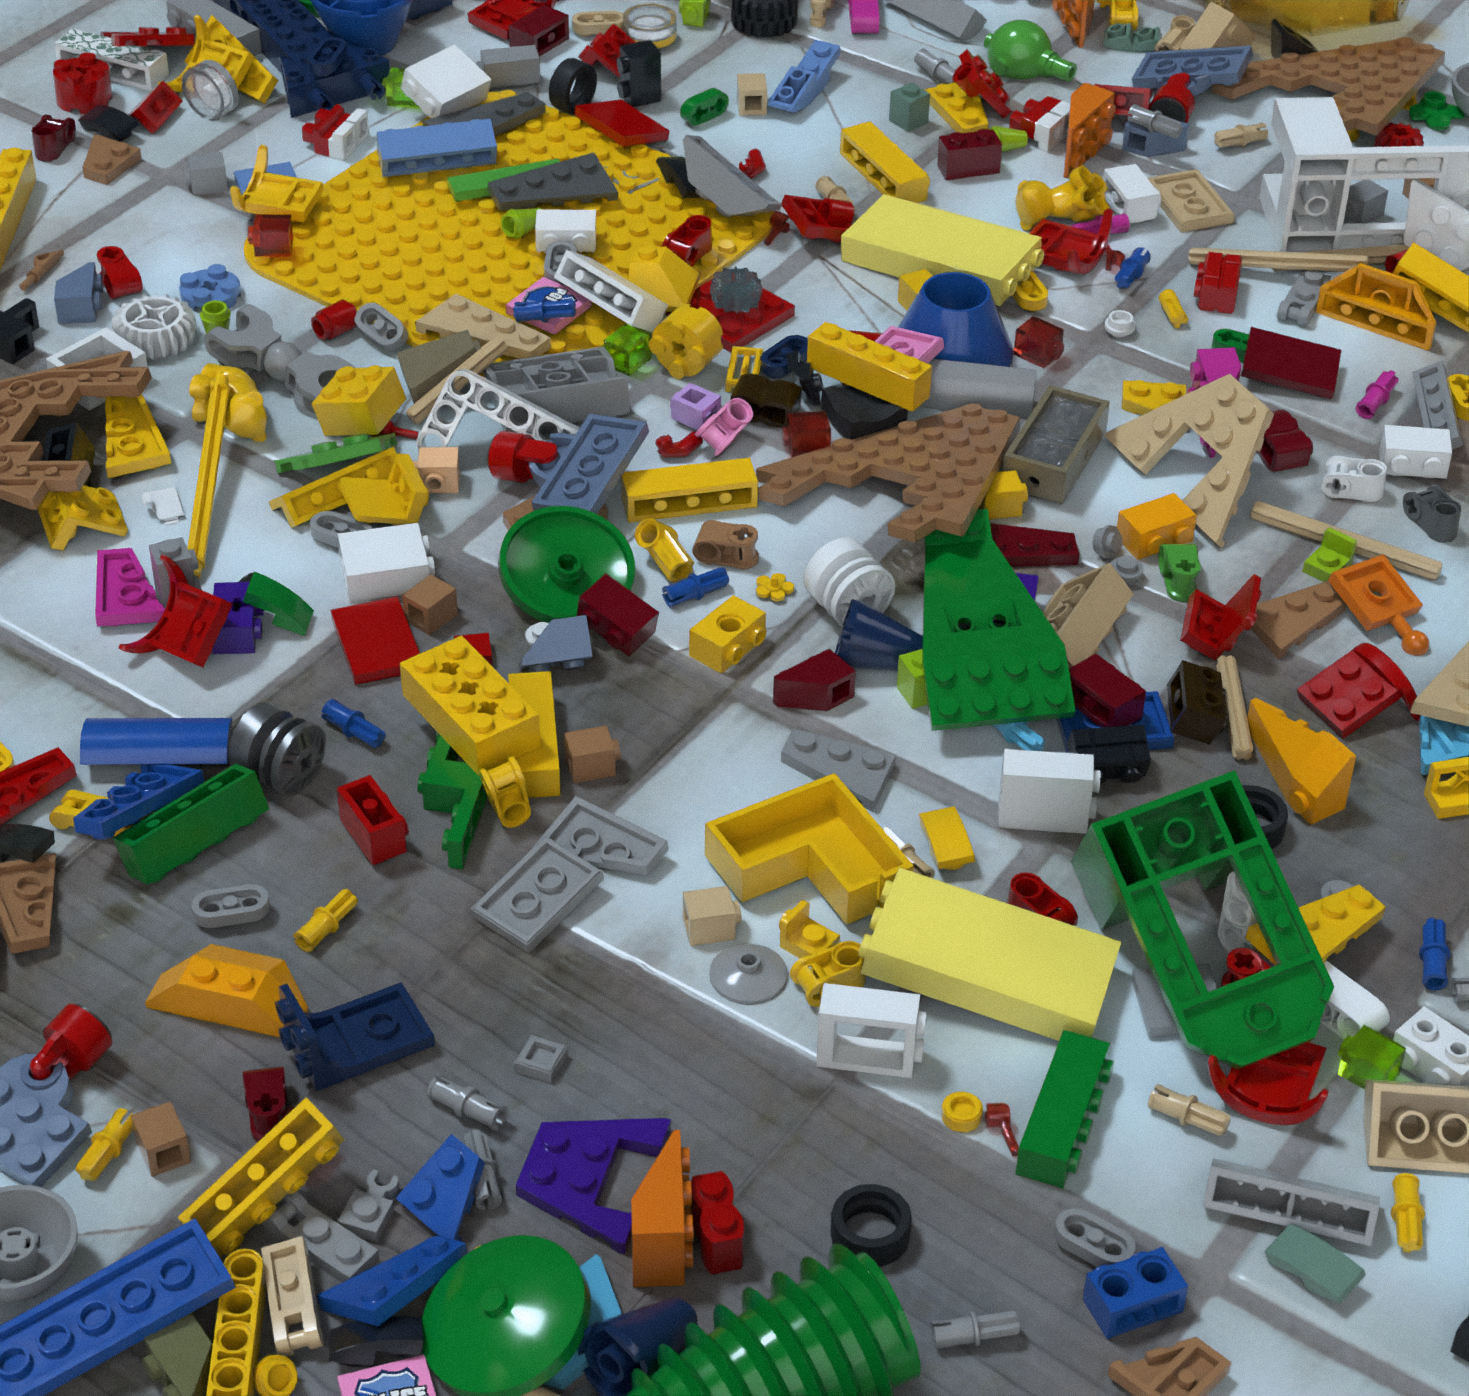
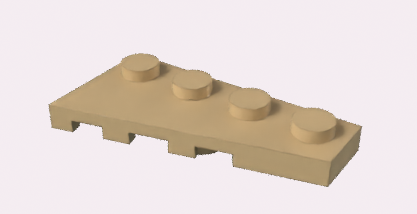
M458 294L453 295L416 321V332L427 334L431 330L440 333V338L468 330L472 341L479 340L481 347L493 337H501L508 346L507 351L503 355L518 359L540 356L551 348V337Z

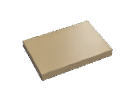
M1198 169L1148 178L1155 189L1160 192L1161 209L1180 232L1234 223L1235 214Z

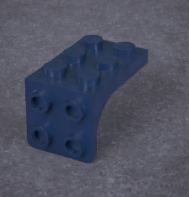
M402 982L317 1013L303 1012L287 983L278 987L280 1000L275 1002V1007L279 1019L284 1026L279 1028L281 1042L286 1051L293 1050L295 1054L294 1062L302 1079L308 1077L315 1091L435 1046L433 1032Z

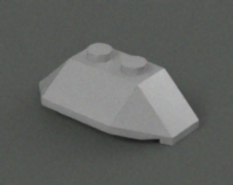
M685 135L683 145L688 181L696 187L695 192L700 197L711 200L717 205L716 210L720 214L730 218L731 216L745 217L780 210L782 207L780 202L775 200L702 137Z

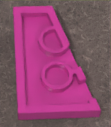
M133 549L97 550L95 608L97 627L159 622L165 609L157 600L156 592L153 586L149 585L145 572Z

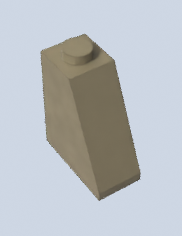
M468 330L396 353L413 403H416L481 348L479 340L472 341Z

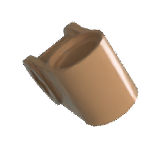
M708 520L700 528L693 545V555L698 561L705 564L731 566L738 569L752 568L759 562V553L755 549L758 531L755 527L748 524L739 525Z

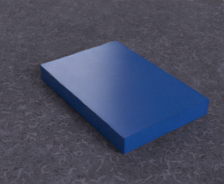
M1158 691L1146 692L1143 716L1130 725H1144L1149 750L1171 749L1174 745V737L1171 733ZM1075 708L1074 717L1056 719L1066 753H1068L1067 742L1072 730L1102 728L1077 708Z

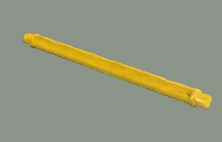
M225 374L215 375L214 383L211 384L187 547L188 550L194 549L198 569L193 570L194 576L197 575L199 579L205 567L230 392L228 385L229 377Z

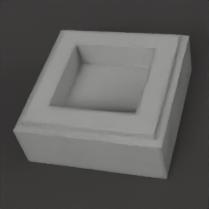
M531 1035L514 1062L515 1072L552 1084L568 1056V1046Z

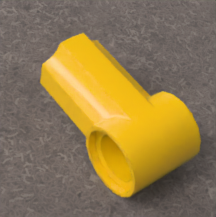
M650 518L644 519L638 524L635 530L636 543L649 552L668 580L677 582L678 580L686 579L693 572L694 561L678 541L677 532L672 527Z

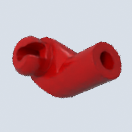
M759 149L750 150L748 159H745L746 164L743 165L740 162L738 166L739 170L750 179L763 172L766 168Z
M693 431L681 441L673 443L670 435H663L656 439L655 445L658 448L657 452L664 458L686 457L703 444V438H697L694 435L696 431Z

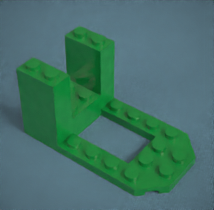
M1235 770L1090 825L1071 859V864L1100 930L1130 920L1185 1047L1208 1057L1214 1055L1218 1061L1239 1070L1308 1043L1315 1038L1326 1004L1329 1002L1333 992L1334 984ZM1234 871L1277 966L1208 992L1163 890L1199 877L1206 891L1227 883L1228 875Z

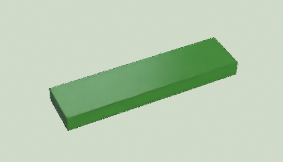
M557 158L448 177L447 185L455 202L490 196L487 191L488 182L558 163L560 160Z

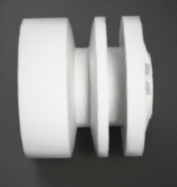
M838 538L828 542L814 554L804 572L803 584L807 592L842 627L852 599L861 600L883 613L890 605L895 593V581L891 573L883 568L880 562L873 559L872 555L853 538Z

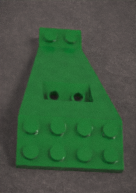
M988 509L977 510L963 536L935 530L923 538L922 669L931 731L1074 717L1076 711L1065 645L993 541ZM997 619L1002 620L1005 625L997 627L993 624V621ZM966 623L970 626V629L961 630L958 625Z

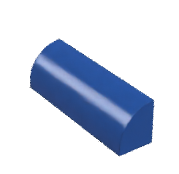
M86 718L81 731L80 765L228 764L229 744L233 735L232 718Z

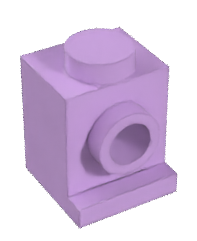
M689 383L671 398V419L698 430L713 414H716L721 409V396Z

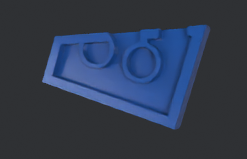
M444 1236L428 1238L424 1242L316 1295L320 1309L379 1326L438 1282L459 1259L468 1254L466 1243L445 1238Z

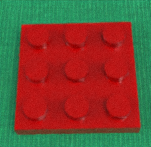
M729 269L696 288L690 301L691 305L689 306L696 309L702 307L718 320L723 332L721 345L723 344V349L730 353L732 352V347H744L795 316V305ZM666 312V316H669L672 312Z

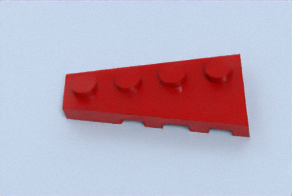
M59 747L0 772V825L77 776L73 762Z

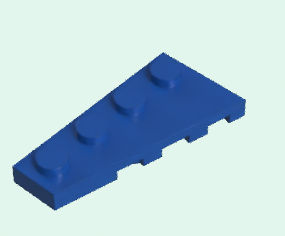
M141 764L140 774L138 772H131L125 777L126 785L113 786L107 791L108 799H97L73 818L75 832L92 835L94 839L113 837L117 830L138 823L142 817L151 812L158 811L166 806V804L204 783L203 770L169 764Z

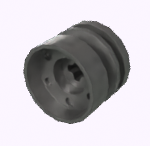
M261 702L252 706L243 715L233 732L228 752L230 766L236 763L255 771L258 780L266 787L275 789L284 796H294L312 782L320 769L326 748L325 732L320 726L307 722L304 718L292 716L285 709L269 702Z

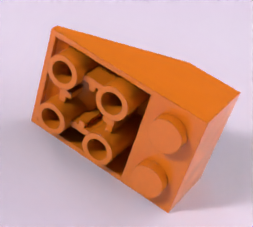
M1052 0L1053 10L1058 13L1061 23L1068 29L1070 37L1075 40L1079 48L1083 47L1093 18L1094 0Z
M1085 82L1071 94L1064 164L1065 178H1068L1075 168L1093 158L1102 147L1108 145L1113 135L1111 122L1116 110L1114 105L1115 92Z
M680 1130L672 1132L631 1199L633 1287L685 1286V1268H693V1245L690 1242L693 1241L691 1181H689V1174H682L690 1173L689 1147H681Z

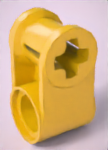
M1110 0L1109 27L1118 23L1123 25L1131 23L1132 29L1136 31L1138 26V6L1136 5V0Z
M509 757L507 763L490 770L480 769L478 772L487 793V798L502 825L507 828H514L524 824L531 815V807L525 789L526 782L515 757Z
M854 941L840 942L813 955L804 956L793 964L789 973L790 978L795 984L803 988L805 999L810 1006L820 1007L824 983L863 988L866 983V975L861 974L864 958L858 956L861 944Z

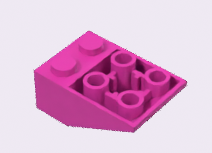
M1235 347L1197 349L1196 360L1191 362L1190 365L1192 388H1187L1186 394L1228 374H1231L1239 381L1241 364ZM1199 436L1201 445L1206 446L1209 458H1214L1217 452Z

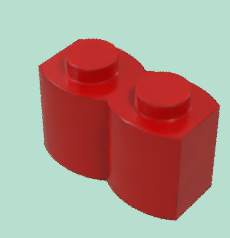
M723 1171L693 1176L691 1180V1215L693 1216V1231L700 1239L702 1263L712 1275L740 1270L743 1265L744 1222L740 1212L734 1206L732 1183Z

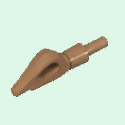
M58 250L35 256L33 261L34 268L27 273V278L19 285L20 289L25 291L32 283H38L58 263L59 259L64 255V251Z

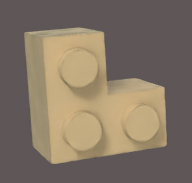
M1210 2L1180 48L1182 50L1252 46L1256 36L1235 14Z

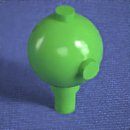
M1028 20L1009 21L1000 26L994 34L989 33L984 40V48L987 49L989 66L997 75L1011 79H1032L1038 76L1045 78L1057 77L1067 82L1072 81L1076 75L1077 65L1062 59L1057 52L1053 51L1048 35L1034 22Z

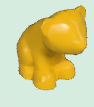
M1083 165L1075 168L1070 173L1069 181L1052 189L1045 183L1037 180L1022 181L1018 185L1015 199L1021 228L1028 231L1036 223L1048 216L1071 219L1074 222L1081 223L1090 221L1096 216H1102L1106 209H1110L1105 199V191L1108 190L1105 181L1100 175L1091 173Z
M208 363L203 367L201 374H196L192 377L189 394L194 398L192 408L193 421H206L211 384L214 383L215 375L225 374L229 377L228 385L230 392L224 427L242 438H251L259 442L267 439L265 431L267 413L263 405V397L259 393L255 381L246 372L237 367Z

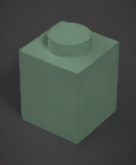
M913 83L905 84L891 91L889 121L907 132L927 124L929 119L930 93Z

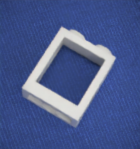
M107 327L46 358L47 369L114 353L130 351L134 361L130 367L148 366L146 352ZM83 396L78 403L90 411L104 403L105 398Z
M824 983L818 1019L816 1067L912 1078L914 1062L922 1063L924 1039L917 1038V1035L924 1036L927 1012L919 1011L920 994ZM838 1022L906 1030L905 1043L837 1035Z

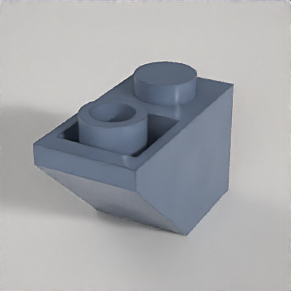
M1128 121L1124 127L1122 150L1146 157L1185 151L1190 124L1181 122L1183 130L1180 136L1172 138L1157 131L1151 133L1148 131V128Z
M89 262L56 281L54 302L58 324L96 321V311L102 309L100 292H103L102 274H97L95 262Z
M587 616L551 620L520 661V671L529 669V672L550 671V666L563 665L564 670L585 667L584 662L589 661L593 657Z

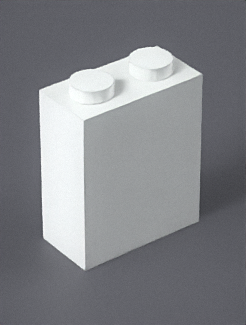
M454 44L405 68L401 90L430 118H435L470 108L486 100L492 79Z
M418 523L338 533L340 562L349 602L403 595L429 575L435 576L433 557H427L430 555L428 536H421Z
M1004 749L998 802V828L1086 834L1089 819L1096 818L1097 797H1092V792L1099 793L1100 770H1094V755Z

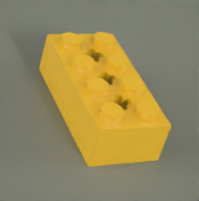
M462 635L400 662L403 696L478 776V771L482 768L490 770L507 763L508 758L514 756L516 759L541 747L539 714Z

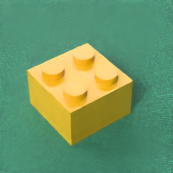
M373 365L366 368H353L352 366H345L336 371L335 376L322 388L320 394L311 404L324 436L378 435L404 403L406 396L394 367Z

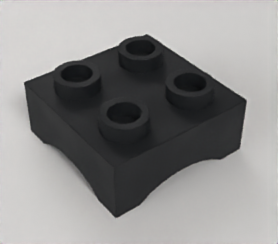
M829 386L822 388L821 409L845 438L852 440L898 426L900 422L907 421L908 410L855 387Z

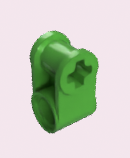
M1196 544L1160 545L1159 570L1163 575L1167 594L1173 600L1187 602L1189 596L1197 589L1195 581L1196 577L1200 574L1201 565L1198 559Z

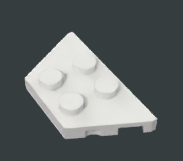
M1414 178L1410 186L1404 244L1410 247L1414 242L1460 271L1468 268L1469 210L1421 180Z

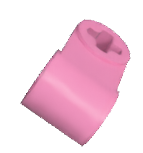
M733 398L716 414H713L694 435L697 438L702 437L715 450L714 454L718 457L751 421L753 417L752 408L745 400Z

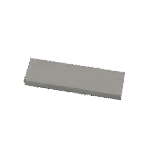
M885 0L963 40L970 39L978 34L987 21L976 9L958 0Z
M932 359L928 363L932 365L930 397L919 407L952 410L966 404H979L982 408L1004 410L1007 414L1026 419L1032 413L1037 370Z
M1213 1158L1202 1207L1286 1227L1291 1223L1308 1232L1371 1246L1380 1207V1198L1370 1194Z

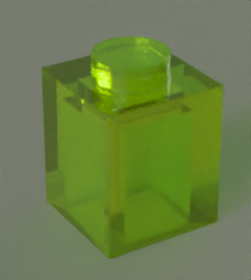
M392 67L388 77L384 78L382 83L385 87L384 95L387 96V106L420 109L401 90L405 68Z
M625 323L604 340V348L613 358L616 371L630 376L652 359V352L648 346L651 333Z
M1363 1025L1354 1037L1348 1035L1342 1042L1338 1050V1056L1341 1057L1338 1075L1364 1090L1366 1079L1395 1081L1401 1072L1406 1047Z

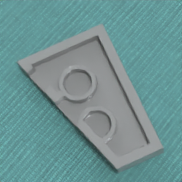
M794 728L781 751L782 763L813 780H818L835 773L852 794L863 801V807L871 812H874L896 761V754Z
M577 796L574 797L533 846L534 848L547 836L596 867L646 876L649 875L669 850L667 840Z

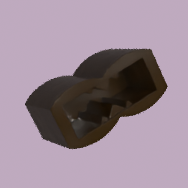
M743 374L740 376L730 400L740 398L751 406L753 417L750 422L761 421L771 427L786 429L791 427L801 406L802 387L789 381H770L760 375Z

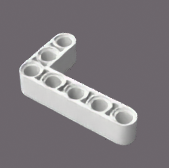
M459 369L447 379L417 438V448L419 450V447H427L425 444L427 434L437 435L441 440V447H448L468 407L518 433L529 434L539 441L550 440L545 438L540 431L541 424L544 422L555 424L558 433L576 435L580 428L471 370ZM457 376H464L470 381L471 387L469 392L460 393L455 389L454 380ZM492 391L498 395L500 400L498 407L488 408L484 404L483 395L485 392ZM442 405H450L454 408L456 412L454 421L447 422L440 417L439 410ZM519 406L525 408L529 415L528 421L521 424L515 422L512 418V409Z
M1232 871L1228 875L1218 928L1219 941L1228 953L1236 948L1252 949L1267 964L1274 967L1276 965L1245 939L1248 927L1258 922L1235 872ZM1325 961L1324 965L1334 984V989L1329 1002L1326 1004L1320 1022L1351 1045H1362L1388 1025L1390 1021L1389 1012L1377 997L1328 961Z

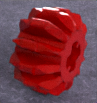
M1401 122L1399 124L1389 123L1388 126H1385L1377 134L1374 141L1375 147L1423 146L1424 144L1423 135L1420 134L1419 129L1412 128L1411 124L1403 125Z

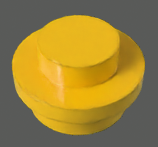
M276 1354L266 1356L255 1367L253 1373L254 1387L261 1396H289L297 1383V1369L294 1363L286 1356Z

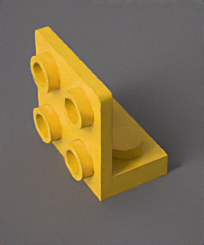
M83 485L79 491L71 493L48 491L37 508L50 547L63 551L69 539L74 538L77 525L123 537L128 532L115 494L102 487L93 488Z

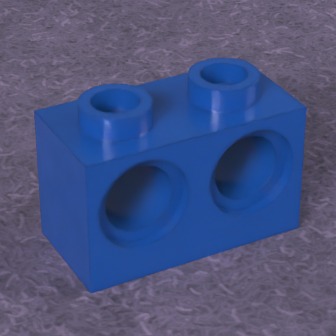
M1160 1247L1149 1252H1138L1129 1259L1112 1265L1098 1266L1091 1272L1086 1273L1082 1300L1106 1339H1110L1182 1313L1184 1311L1188 1284L1165 1249Z

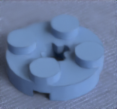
M214 264L209 266L208 269L182 274L180 276L179 292L181 302H187L189 308L195 311V307L202 308L205 303L215 300L224 302L227 308L233 307L237 303L236 297L241 296V287L236 275L226 271L224 265Z

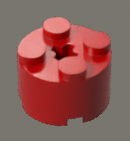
M86 52L80 54L78 58L59 59L53 63L56 102L60 109L71 112V108L79 109L80 114H86L97 105H109L108 101L112 100L113 97L110 69L107 63L96 59L94 53Z

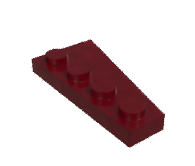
M990 523L992 539L1011 567L1078 565L1079 551L1074 533Z

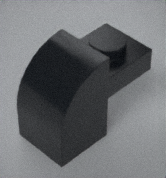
M25 298L5 312L0 310V359L12 365L35 351L32 332L39 328L35 301Z

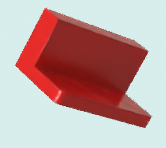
M162 81L128 115L137 118L153 134L183 100Z

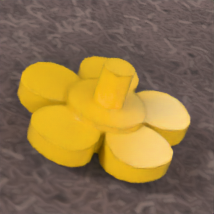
M781 573L773 574L771 579L768 576L762 575L756 580V585L758 586L756 588V595L760 598L771 596L772 601H782L785 599V595L791 594L794 591V584L786 581V576Z

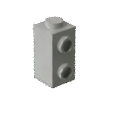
M535 45L481 50V61H477L476 64L492 79L490 88L501 89L505 86H529L533 83H540V58Z
M183 537L167 539L149 545L156 597L164 609L169 598L170 582L166 567L159 559L161 555L171 558L180 567L190 586L202 590L197 575L194 576L193 570L198 569L194 549H187Z

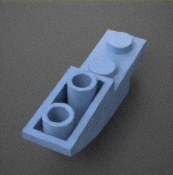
M815 39L797 67H790L768 100V106L789 112H797L808 106L829 82V71L841 54L840 46Z

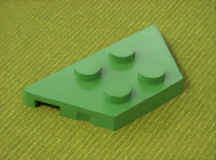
M394 432L369 438L368 434H358L342 438L343 444L338 446L336 441L311 445L312 452L274 460L277 473L381 452L398 445Z

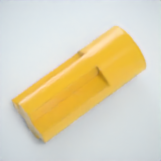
M1172 289L1162 291L1159 294L1158 300L1174 328H1180L1181 323L1187 324L1188 317L1175 291Z

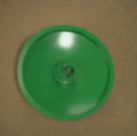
M550 506L526 514L511 526L501 545L498 571L501 583L511 600L531 617L549 623L553 619L576 617L579 597L605 573L631 591L635 577V559L631 547L623 534L602 516L578 507Z
M516 1235L496 1239L475 1248L459 1259L443 1275L427 1301L422 1317L424 1340L422 1350L426 1361L441 1382L461 1396H521L540 1387L568 1363L582 1342L584 1330L588 1327L591 1314V1294L587 1279L579 1265L563 1247L545 1238Z

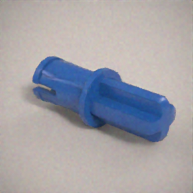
M1138 247L1129 258H1126L1121 263V269L1114 278L1119 289L1122 287L1129 288L1134 280L1139 279L1143 275L1144 267L1151 259V254L1148 250L1142 256L1141 253L1145 248Z
M541 298L540 301L515 302L514 317L517 322L542 320L543 323H547L550 318L574 317L576 315V303L573 300L548 302L547 298Z
M722 567L698 576L693 573L688 575V579L662 587V592L664 593L662 596L668 607H673L694 598L700 600L703 598V594L725 587L729 583V576Z
M336 699L327 701L321 712L324 714L321 717L325 721L339 727L346 737L350 738L354 735L373 748L380 747L386 737L383 730L365 720V715L361 711H353Z
M1431 917L1423 925V946L1419 950V957L1423 961L1422 983L1427 989L1441 990L1448 985L1447 961L1450 959L1451 951L1446 946V923L1442 919L1436 920L1434 917Z

